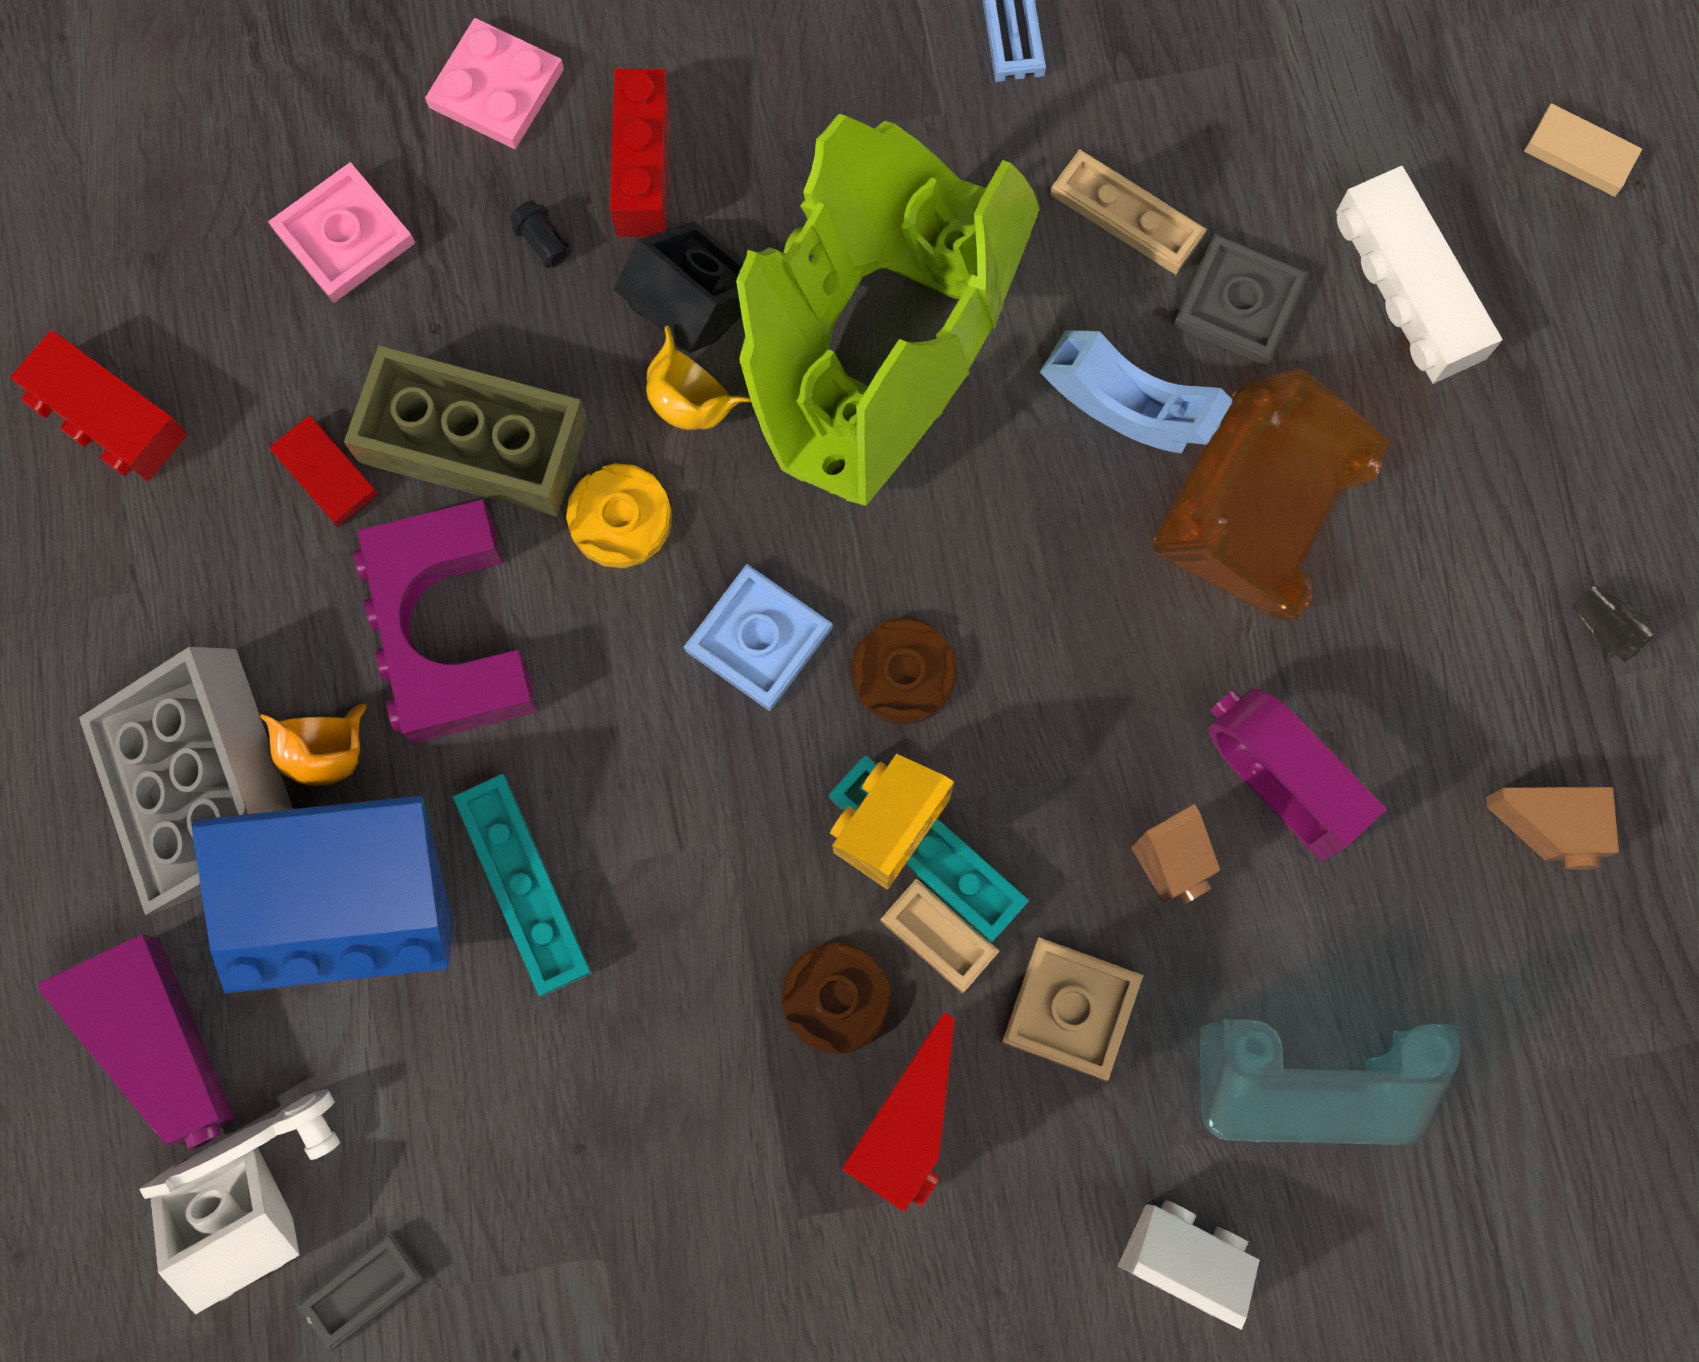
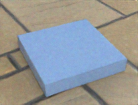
M746 564L685 644L684 650L761 706L771 711L829 634L833 624Z

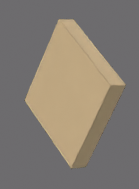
M1038 937L1001 1043L1106 1082L1109 1080L1143 975Z

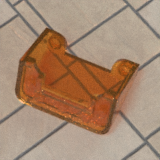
M1302 368L1251 379L1237 390L1231 398L1233 402L1223 417L1218 430L1203 448L1158 530L1153 545L1155 552L1173 565L1279 620H1297L1299 615L1309 606L1312 600L1313 581L1310 576L1299 570L1341 489L1366 484L1373 480L1382 467V458L1391 443L1386 436Z

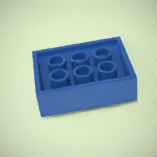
M423 796L193 820L192 834L209 947L224 993L449 969L454 923Z

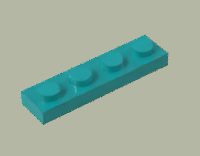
M865 755L831 791L829 799L843 811L848 806L857 811L868 795V792L863 790L862 786L876 764ZM938 819L905 864L907 869L991 944L1029 902L1023 894Z
M501 774L452 796L538 996H547L591 975V969L507 778Z

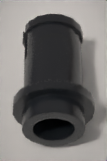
M527 201L512 213L510 218L514 224L512 230L517 236H524L542 259L546 268L556 267L569 257L572 247L547 218L548 210L544 205H537L535 201Z

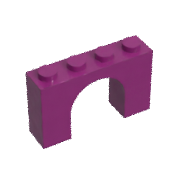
M481 499L357 530L361 548L353 551L354 560L361 580H368L372 598L365 599L364 605L371 629L373 631L379 629L383 648L377 649L375 655L382 679L384 681L390 680L394 699L387 700V711L393 730L395 732L401 730L402 734L412 744L537 713L538 709L527 662L519 650L467 663L447 665L430 661L418 654L411 637L413 611L419 599L430 587L452 576L503 564L493 517L484 500Z

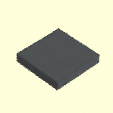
M1214 233L1173 327L1264 366H1268L1309 272Z

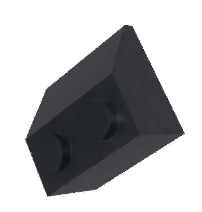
M694 221L639 239L613 290L628 301L629 307L635 313L648 318L664 333L665 326H669L674 337L675 346L684 349L690 354L717 342L742 316L736 280L744 262Z

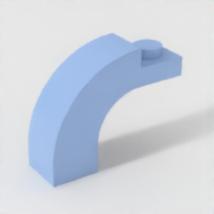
M1065 330L1040 370V373L1064 397L1089 416L1138 442L1176 453H1182L1187 443L1207 445L1213 434L1218 430L1223 417L1233 402L1222 388L1177 385L1144 372L1122 356L1100 331Z

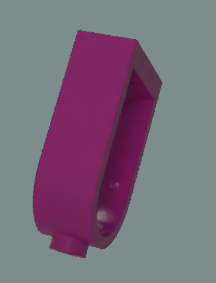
M1251 688L1241 696L1235 689H1232L1210 710L1217 719L1209 726V734L1220 755L1243 782L1321 863L1348 847L1387 810L1300 718L1271 694L1261 689Z

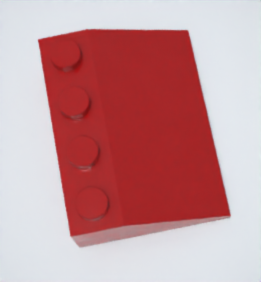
M946 1012L942 1014L842 1167L843 1171L903 1212L906 1211L911 1202L921 1208L941 1178L932 1169L939 1159L955 1020Z

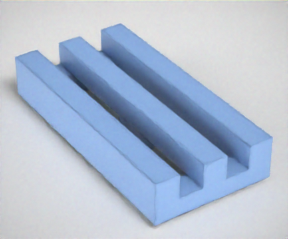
M982 0L995 82L1005 81L1008 75H1014L1015 80L1025 79L1026 73L1033 72L1034 77L1044 76L1046 65L1035 0H1022L1031 59H1023L1014 0H1002L1012 61L1006 62L996 1Z

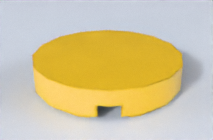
M614 463L603 466L602 470L594 472L591 476L589 473L577 483L568 499L566 520L574 543L587 558L605 567L627 568L644 563L660 551L670 534L672 510L666 491L653 474L636 465Z

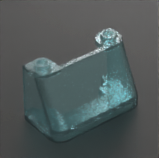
M1223 1019L1200 1027V1075L1203 1123L1214 1136L1228 1141L1385 1145L1414 1143L1423 1137L1459 1066V1025L1427 1024L1416 1026L1410 1031H1394L1393 1044L1390 1049L1380 1057L1366 1059L1367 1070L1284 1069L1281 1039L1275 1030L1266 1023L1255 1020Z

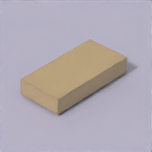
M1551 103L1524 152L1615 197L1622 189L1642 148Z
M917 878L880 919L888 929L962 994L999 953V950Z

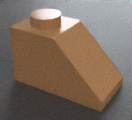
M1613 787L1501 788L1486 797L1487 808L1545 861H1565V869L1588 870L1600 868L1599 860L1619 853Z
M1195 804L1146 831L1131 847L1164 904L1179 897L1183 905H1186L1212 889L1207 879L1220 871L1203 819Z

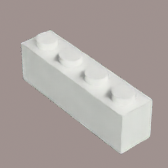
M1397 167L1348 189L1336 211L1338 227L1344 238L1348 241L1352 240L1359 252L1362 269L1366 278L1371 283L1377 284L1385 298V307L1391 322L1396 327H1401L1410 343V353L1416 366L1420 370L1426 371L1431 382L1434 384L1487 360L1503 339L1404 167Z

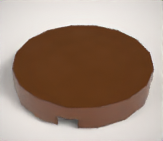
M912 618L891 619L877 625L874 630L870 631L858 643L851 663L853 689L863 707L878 719L897 725L921 723L938 714L951 698L958 675L955 652L949 642L947 643L946 639L939 634V631L929 623Z
M848 943L823 944L804 952L789 968L782 986V1011L791 1031L806 1046L826 1054L850 1053L868 1045L883 1029L891 1008L890 984L881 964L866 950Z

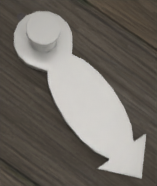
M322 1089L304 1096L284 1108L275 1117L261 1121L225 1138L178 1166L174 1164L139 1190L144 1199L169 1194L174 1187L202 1177L247 1154L273 1137L297 1129L306 1146L304 1150L309 1159H317L329 1153L340 1144L334 1131L331 1132L322 1116L335 1101L328 1089Z

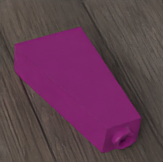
M141 934L37 983L42 996L165 1145L186 1144L188 1150L202 1147L220 1138L222 1135L219 1128L235 1120L160 939Z

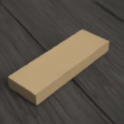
M1081 149L1078 150L1051 188L1050 195L1175 275L1178 274L1203 239L1207 230Z

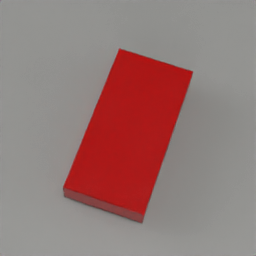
M310 415L269 447L337 528L378 496V493Z

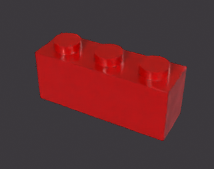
M614 69L610 212L617 237H649L668 230L671 98L666 69Z
M53 330L48 332L10 376L25 391L20 398L24 404L44 419H47L51 413L57 415L65 421L60 426V430L85 449L91 442L102 448L104 452L99 458L125 478L133 471L146 482H149L188 436L170 415Z

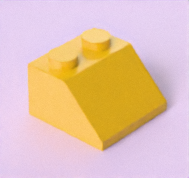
M898 754L894 756L888 766L880 761L862 786V789L868 792V795L857 811L848 806L833 826L830 834L837 838L832 845L833 853L888 890L950 801L954 781L941 773Z

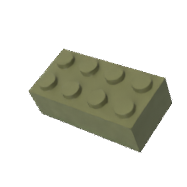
M378 345L344 443L360 464L558 517L589 421L581 399Z

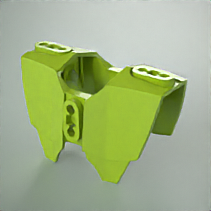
M838 114L826 130L816 139L814 161L803 191L805 200L800 205L808 219L804 227H798L790 234L784 253L771 247L762 252L747 251L746 259L736 280L745 331V339L739 360L750 400L763 435L781 470L802 482L805 481L831 494L845 498L846 501L867 506L932 423L942 414L951 397L970 374L969 368L991 330H995L1003 308V302L1040 208L1033 189L1025 177L1010 162L1002 160L987 188L959 179L936 155L898 125L884 121L874 129L848 116ZM879 268L893 271L947 297L959 299L944 327L936 334V339L924 342H909L899 339L869 387L848 376L835 352L829 350L834 324L861 279ZM845 463L844 469L840 473L831 475L836 468L842 467Z

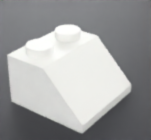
M258 1147L202 1177L174 1187L169 1194L151 1197L158 1273L195 1315L218 1301L225 1300L234 1292L269 1272L281 1268L285 1263L300 1255L293 1217Z
M1166 1199L1161 1209L1155 1205L1146 1204L1118 1267L1242 1330L1247 1319L1259 1265V1259L1244 1252L1248 1241L1218 1226L1213 1235L1193 1226L1192 1224L1197 1215Z

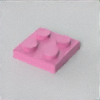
M474 18L425 99L430 109L516 150L564 70L562 59Z
M351 162L268 221L274 232L333 303L415 244L411 233Z

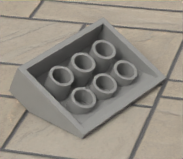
M188 647L79 717L145 915L158 913L202 895L192 834L193 820L293 809L281 773L272 761L270 742L236 649Z

